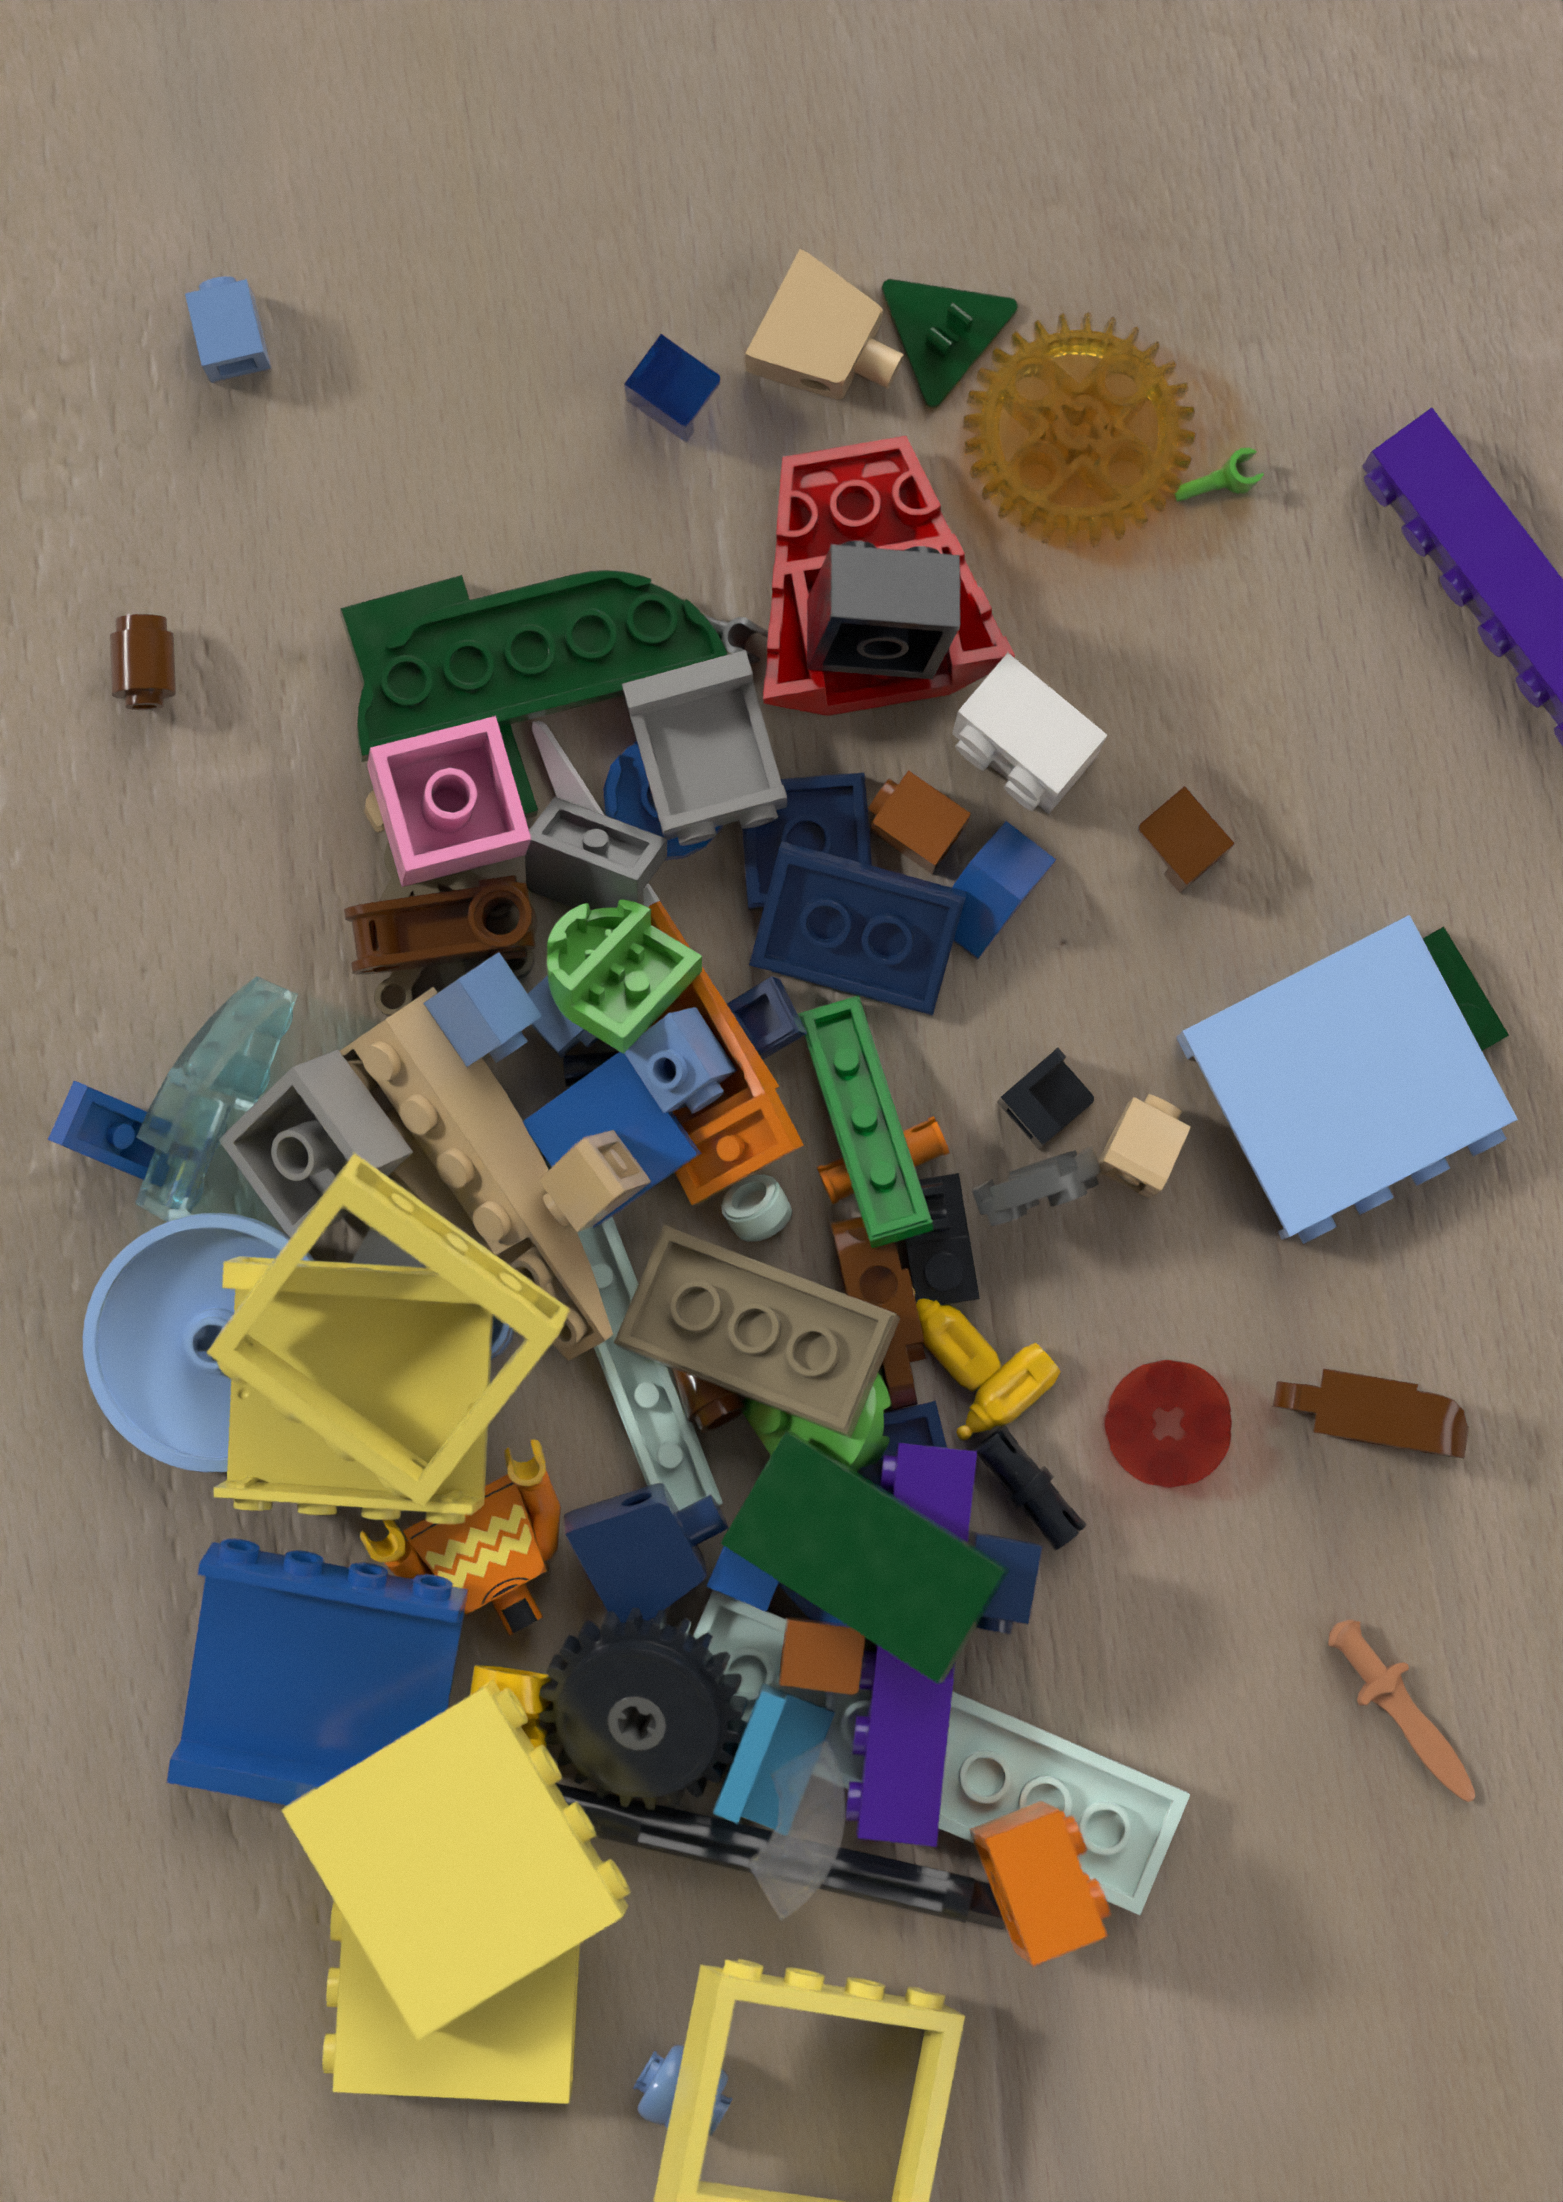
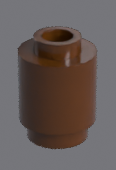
M133 614L116 618V632L110 634L112 696L125 699V708L130 710H156L163 708V699L176 695L174 634L167 631V618L153 614Z

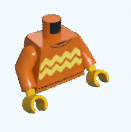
M536 1439L530 1440L534 1457L522 1463L515 1461L512 1458L509 1447L506 1448L504 1458L508 1474L485 1486L484 1506L472 1515H465V1522L431 1523L426 1521L425 1518L403 1530L407 1540H405L394 1519L382 1520L390 1531L389 1535L382 1541H371L366 1533L362 1531L360 1538L369 1556L377 1562L384 1563L395 1576L414 1579L418 1575H436L450 1580L453 1583V1587L468 1589L464 1611L466 1615L492 1602L509 1636L543 1618L526 1582L549 1570L547 1561L558 1550L561 1505L546 1471L542 1445Z

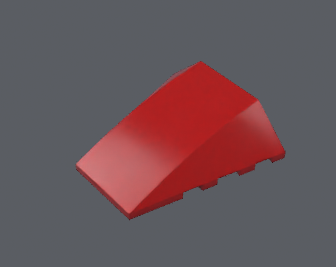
M906 435L782 457L763 704L831 716L952 695L990 674L1007 653L1015 658L1007 637H1003L992 615V607L982 587H978L965 560V553L955 533L952 534L941 512V505ZM849 541H865L872 543L876 548L903 551L910 547L927 546L938 550L940 554L960 555V628L933 679L807 670V599L831 544L841 545Z

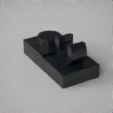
M959 1173L919 1179L933 1223V1231L904 1239L916 1304L918 1300L923 1298L932 1301L937 1300L940 1305L979 1300L980 1296Z

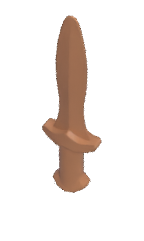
M1349 1619L1335 1624L1329 1632L1328 1646L1342 1651L1366 1682L1359 1692L1357 1703L1363 1706L1368 1705L1372 1701L1383 1708L1401 1728L1413 1750L1432 1774L1466 1802L1473 1801L1475 1791L1460 1759L1440 1731L1413 1703L1406 1691L1401 1674L1409 1669L1408 1664L1402 1662L1386 1667L1363 1638L1360 1621Z

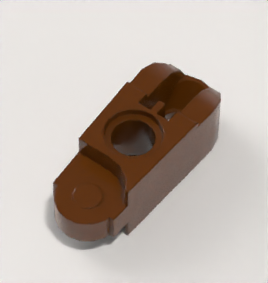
M861 1216L830 1223L845 1294L896 1313L900 1317L880 1367L890 1397L892 1410L917 1405L910 1362L926 1358L923 1347L924 1337L908 1268H901L897 1247L894 1242L871 1249Z
M1323 1368L1320 1387L1308 1384L1276 1382L1273 1407L1302 1414L1316 1415L1314 1433L1334 1438L1465 1459L1469 1426L1467 1425L1464 1410L1451 1398L1440 1394L1417 1391L1418 1384Z

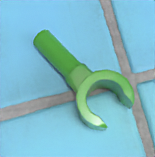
M1249 447L1241 448L1233 453L1222 466V469L1173 487L1172 490L1176 501L1180 502L1205 492L1225 487L1237 494L1246 493L1251 490L1264 476V473L1246 478L1238 473L1235 464H1241L1251 459L1257 453L1256 450Z

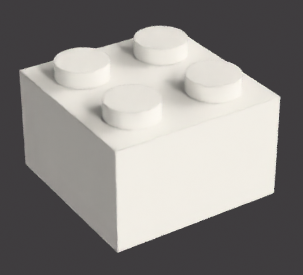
M1009 653L1003 657L958 710L952 732L960 740L955 748L965 759L982 771L990 765L1008 780L1004 789L1018 803L1030 811L1039 806L1048 814L1097 758L1107 737L1105 732Z

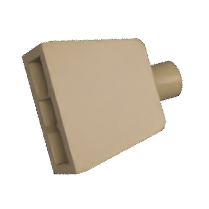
M800 249L745 353L746 371L754 375L835 400H842L856 373L888 389L902 364L904 354L874 340L882 323L883 309L875 301L811 254Z

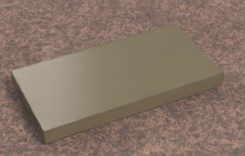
M664 1225L614 1344L619 1348L851 1438L898 1326L900 1317L891 1311Z

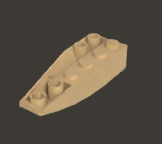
M433 987L339 1052L413 1151L390 1174L406 1191L570 1309L561 1332L552 1342L558 1351L569 1361L603 1343L613 1335L591 1265L578 1233L571 1224L567 1227L562 1226L553 1217L544 1203L543 1196L548 1192L539 1179L549 1169L508 1095L482 1058L468 1067L465 1065L425 1006L424 1002L437 994Z

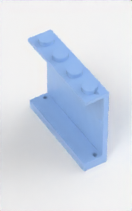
M1410 915L1183 1030L1176 1037L1187 1060L1192 1057L1195 1058L1283 1226V1229L1277 1231L1282 1240L1298 1233L1304 1244L1336 1228L1337 1225L1331 1215L1353 1204L1359 1215L1385 1203L1394 1198L1388 1186L1411 1175L1417 1186L1450 1169V1166L1445 1159L1446 1156L1466 1146L1469 1148L1472 1156L1478 1155L1505 1141L1506 1137L1501 1128L1518 1120Z

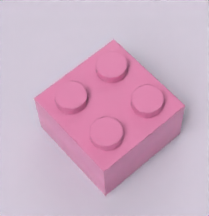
M496 716L370 748L367 767L402 887L526 854L531 836Z

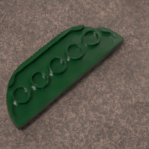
M599 570L576 573L435 609L405 626L386 644L385 650L373 665L362 688L358 707L357 739L361 762L368 761L370 748L474 721L496 716L498 726L502 727L624 696L622 687L624 683L727 655V652L709 620L688 599L683 601L670 591L651 583V578L624 571Z

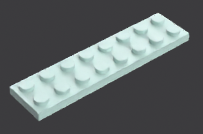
M713 1589L693 1637L698 1639L700 1636L710 1633L713 1638L708 1650L713 1655L727 1651L731 1656L724 1674H741L742 1682L735 1695L746 1697L748 1702L744 1715L740 1719L745 1722L748 1721L762 1683L835 1711L812 1774L847 1789L849 1781L862 1782L864 1756L852 1755L856 1715L867 1717L869 1715L871 1690L859 1689L856 1694L850 1695L779 1685L778 1678L786 1619L769 1611H762ZM952 1691L939 1829L974 1843L969 1831L970 1828L1043 1801L1063 1811L1066 1817L1070 1815L1074 1817L1087 1853L1077 1856L1083 1873L1086 1872L1090 1880L1094 1878L1098 1880L1106 1900L1141 1915L1190 1794Z

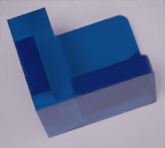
M660 334L624 383L626 401L678 438L687 442L694 433L693 421L719 387L720 376L670 339Z

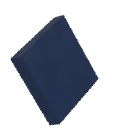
M865 772L780 779L787 795V807L776 810L778 819L757 827L742 828L748 910L764 909L782 841L872 866Z

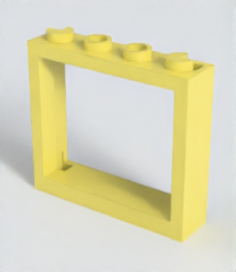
M354 1153L223 1327L207 1354L217 1360L221 1371L230 1379L241 1384L249 1383L270 1398L273 1407L283 1417L296 1423H305L324 1437L326 1444L335 1454L348 1461H358L375 1473L383 1487L391 1494L401 1499L410 1498L423 1508L559 1335L570 1309ZM342 1206L526 1338L429 1463L422 1460L247 1334Z
M738 1959V1961L725 1960L724 1968L701 1965L653 2202H847L699 2181L735 2000L925 2030L891 2202H929L965 2015L944 2004L946 1995L927 1992L918 1987H907L905 1997L884 1994V1984L855 1977H847L845 1987L823 1984L825 1978L823 1974L791 1967L786 1968L784 1978L762 1974L763 1965Z

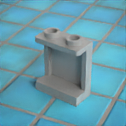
M746 650L622 684L664 838L670 840L678 837L681 846L691 845L715 837L717 835L715 827L740 821L741 828L746 829L764 825L778 819L776 810L787 807V795L778 773L753 684V674Z

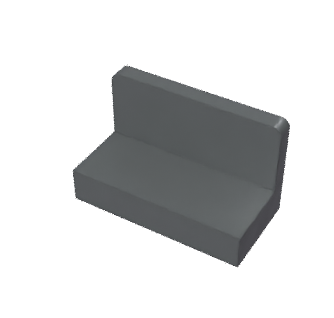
M554 797L529 830L531 841L525 854L526 884L529 891L572 908L584 903L589 904L590 910L616 908L618 901L622 899L644 905L643 890L667 858V839Z

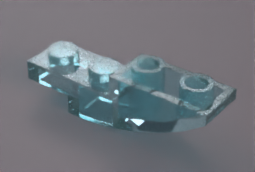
M256 976L234 993L205 1022L187 1044L165 1077L136 1137L156 1148L135 1201L136 1205L167 1222L191 1215L193 1209L202 1198L204 1179L215 1150L221 1145L218 1139L226 1133L227 1119L231 1108L234 1107L247 1112L267 1088L270 1079V1067L281 1038L288 1031L292 1023L293 1007L298 993Z

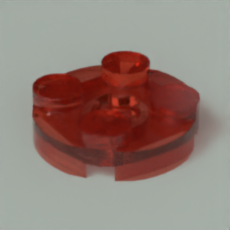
M1166 1359L1140 1365L1119 1380L1107 1400L1102 1427L1108 1449L1122 1470L1144 1484L1173 1488L1197 1483L1210 1475L1223 1461L1230 1448L1232 1436L1231 1408L1226 1392L1211 1374L1195 1364ZM1175 1407L1180 1409L1184 1416L1178 1424L1184 1431L1183 1435L1177 1440L1169 1435L1164 1436L1161 1440L1157 1439L1152 1433L1157 1425L1152 1417L1154 1411L1157 1408L1165 1412H1169Z

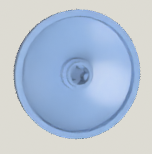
M227 1213L188 1215L161 1224L136 1238L112 1260L103 1272L89 1301L84 1320L83 1357L85 1370L95 1399L107 1419L127 1441L145 1454L168 1465L190 1471L227 1472L231 1379L221 1371L217 1360L207 1354L223 1327L234 1314L235 1289L222 1288L223 1262L238 1256L276 1258L290 1239L287 1234L271 1225L241 1215ZM309 1253L302 1259L315 1261Z

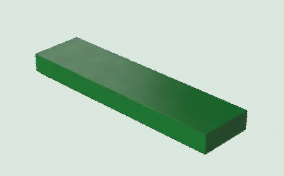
M859 995L798 1013L807 1032L804 1037L871 1249L933 1231L930 1213Z

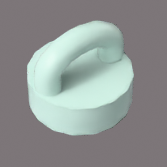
M753 1175L737 1182L726 1193L721 1204L722 1214L731 1229L741 1240L747 1242L761 1241L772 1237L786 1226L792 1215V1208L779 1183L768 1175Z

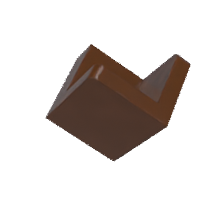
M1185 786L1140 823L1138 827L1139 834L1168 866L1164 876L1179 893L1183 892L1223 858L1235 844Z

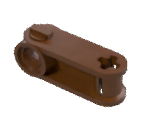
M511 875L479 880V887L377 901L344 909L345 920L352 922L357 960L351 963L352 974H378L491 958L498 952L505 962L527 959V951L536 947L534 936L537 932V916L529 902L527 884L517 882L516 876ZM501 904H511L517 907L520 913L519 922L514 930L505 935H495L488 931L487 917L493 908ZM375 926H376L378 946H379L378 950H377V943H376V936H375Z

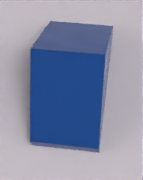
M1007 821L969 862L952 886V888L967 892L954 942L977 960L1056 861L1054 857Z

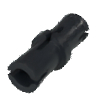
M1005 1425L996 1429L981 1444L975 1447L973 1451H977V1456L989 1467L1009 1493L1006 1497L1008 1502L1014 1509L1019 1506L1041 1530V1533L1055 1551L1070 1542L1079 1534L1078 1531L1086 1527L1085 1521L1068 1505L1059 1494L1060 1492L1051 1483L1054 1476L1045 1466L1041 1469L1037 1466L1032 1458L1021 1448L1018 1441Z

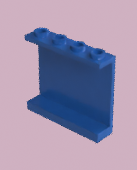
M225 1539L221 1543L212 1542L199 1562L198 1575L205 1576L182 1736L170 1758L167 1783L289 1805L292 1801L310 1790L317 1789L449 1708L468 1589L453 1587V1583L450 1580L436 1575H418L414 1579L388 1575L386 1568L372 1563H354L349 1567L324 1563L323 1557L308 1551H290L285 1555L260 1551V1547L256 1543L243 1539Z

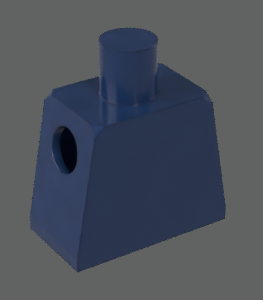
M656 1483L564 1514L565 1535L605 1608L608 1612L614 1611L621 1623L626 1622L632 1608H639L643 1615V1621H650L659 1610L666 1609L700 1584L706 1578L707 1571L705 1559L698 1544L729 1529L725 1517L712 1494L678 1510L664 1483Z

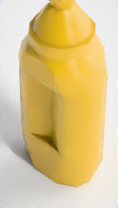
M923 1298L917 1301L916 1306L924 1337L923 1344L959 1385L971 1392L975 1391L1002 1366L997 1352L960 1310L951 1305H940L937 1300L932 1301Z
M1037 1343L1022 1348L980 1386L975 1395L974 1403L969 1407L966 1425L957 1428L956 1433L959 1439L966 1441L971 1437L972 1432L990 1431L995 1426H1003L1013 1422L1055 1384L1061 1373L1058 1366Z

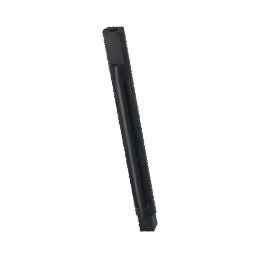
M555 1783L568 1806L574 1802L579 1803L590 1819L596 1835L601 1839L965 1923L968 1921L998 1929H1003L1005 1925L990 1884L976 1881L973 1877L656 1804L654 1810H647L644 1801L632 1799L628 1807L621 1806L619 1795L609 1793L601 1799L596 1796V1792Z

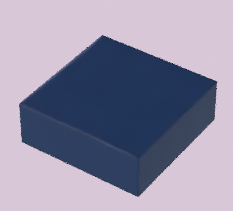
M771 976L727 1003V1006L762 1060L807 1034L779 978Z

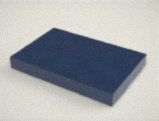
M782 841L749 965L933 1015L967 892Z

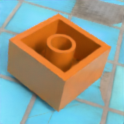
M1039 1801L969 1829L1015 1953L1025 1961L1035 1966L1108 1937L1102 1919L1111 1916L1110 1909L1096 1878L1090 1880L1087 1873H1083L1077 1856L1087 1853L1080 1829L1072 1815L1066 1817L1065 1813L1060 1811V1809Z

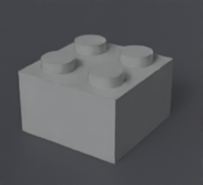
M339 1050L292 1067L218 1139L289 1238L292 1237L354 1153L385 1176H388L413 1153ZM342 1206L327 1227L338 1223L350 1211Z

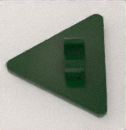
M896 279L885 280L881 290L925 404L930 408L940 406L1015 315L1018 308L1016 300L1010 297Z

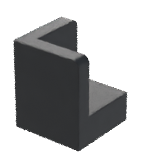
M1056 1048L997 1101L1038 1150L1094 1102L1093 1094L1065 1064L1066 1056L1059 1048Z

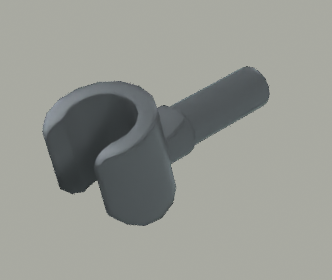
M703 614L716 630L725 649L732 654L744 651L747 639L753 634L758 633L768 638L767 630L747 618L738 617L730 622H726ZM746 651L749 663H757L761 660L759 657Z

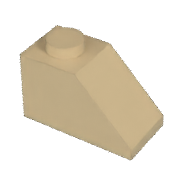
M1148 1094L1144 1102L1133 1097L1127 1103L1098 1159L1102 1170L1101 1174L1148 1199L1161 1192L1191 1128L1178 1120L1182 1111L1171 1103L1151 1094Z
M614 1130L585 1137L539 1179L548 1192L543 1196V1200L550 1213L562 1226L567 1227L571 1224L576 1232L591 1228L652 1182Z

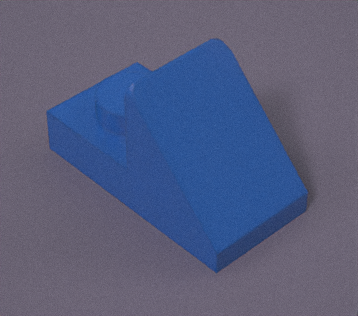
M73 1081L48 1140L160 1186L184 1128L87 1085Z

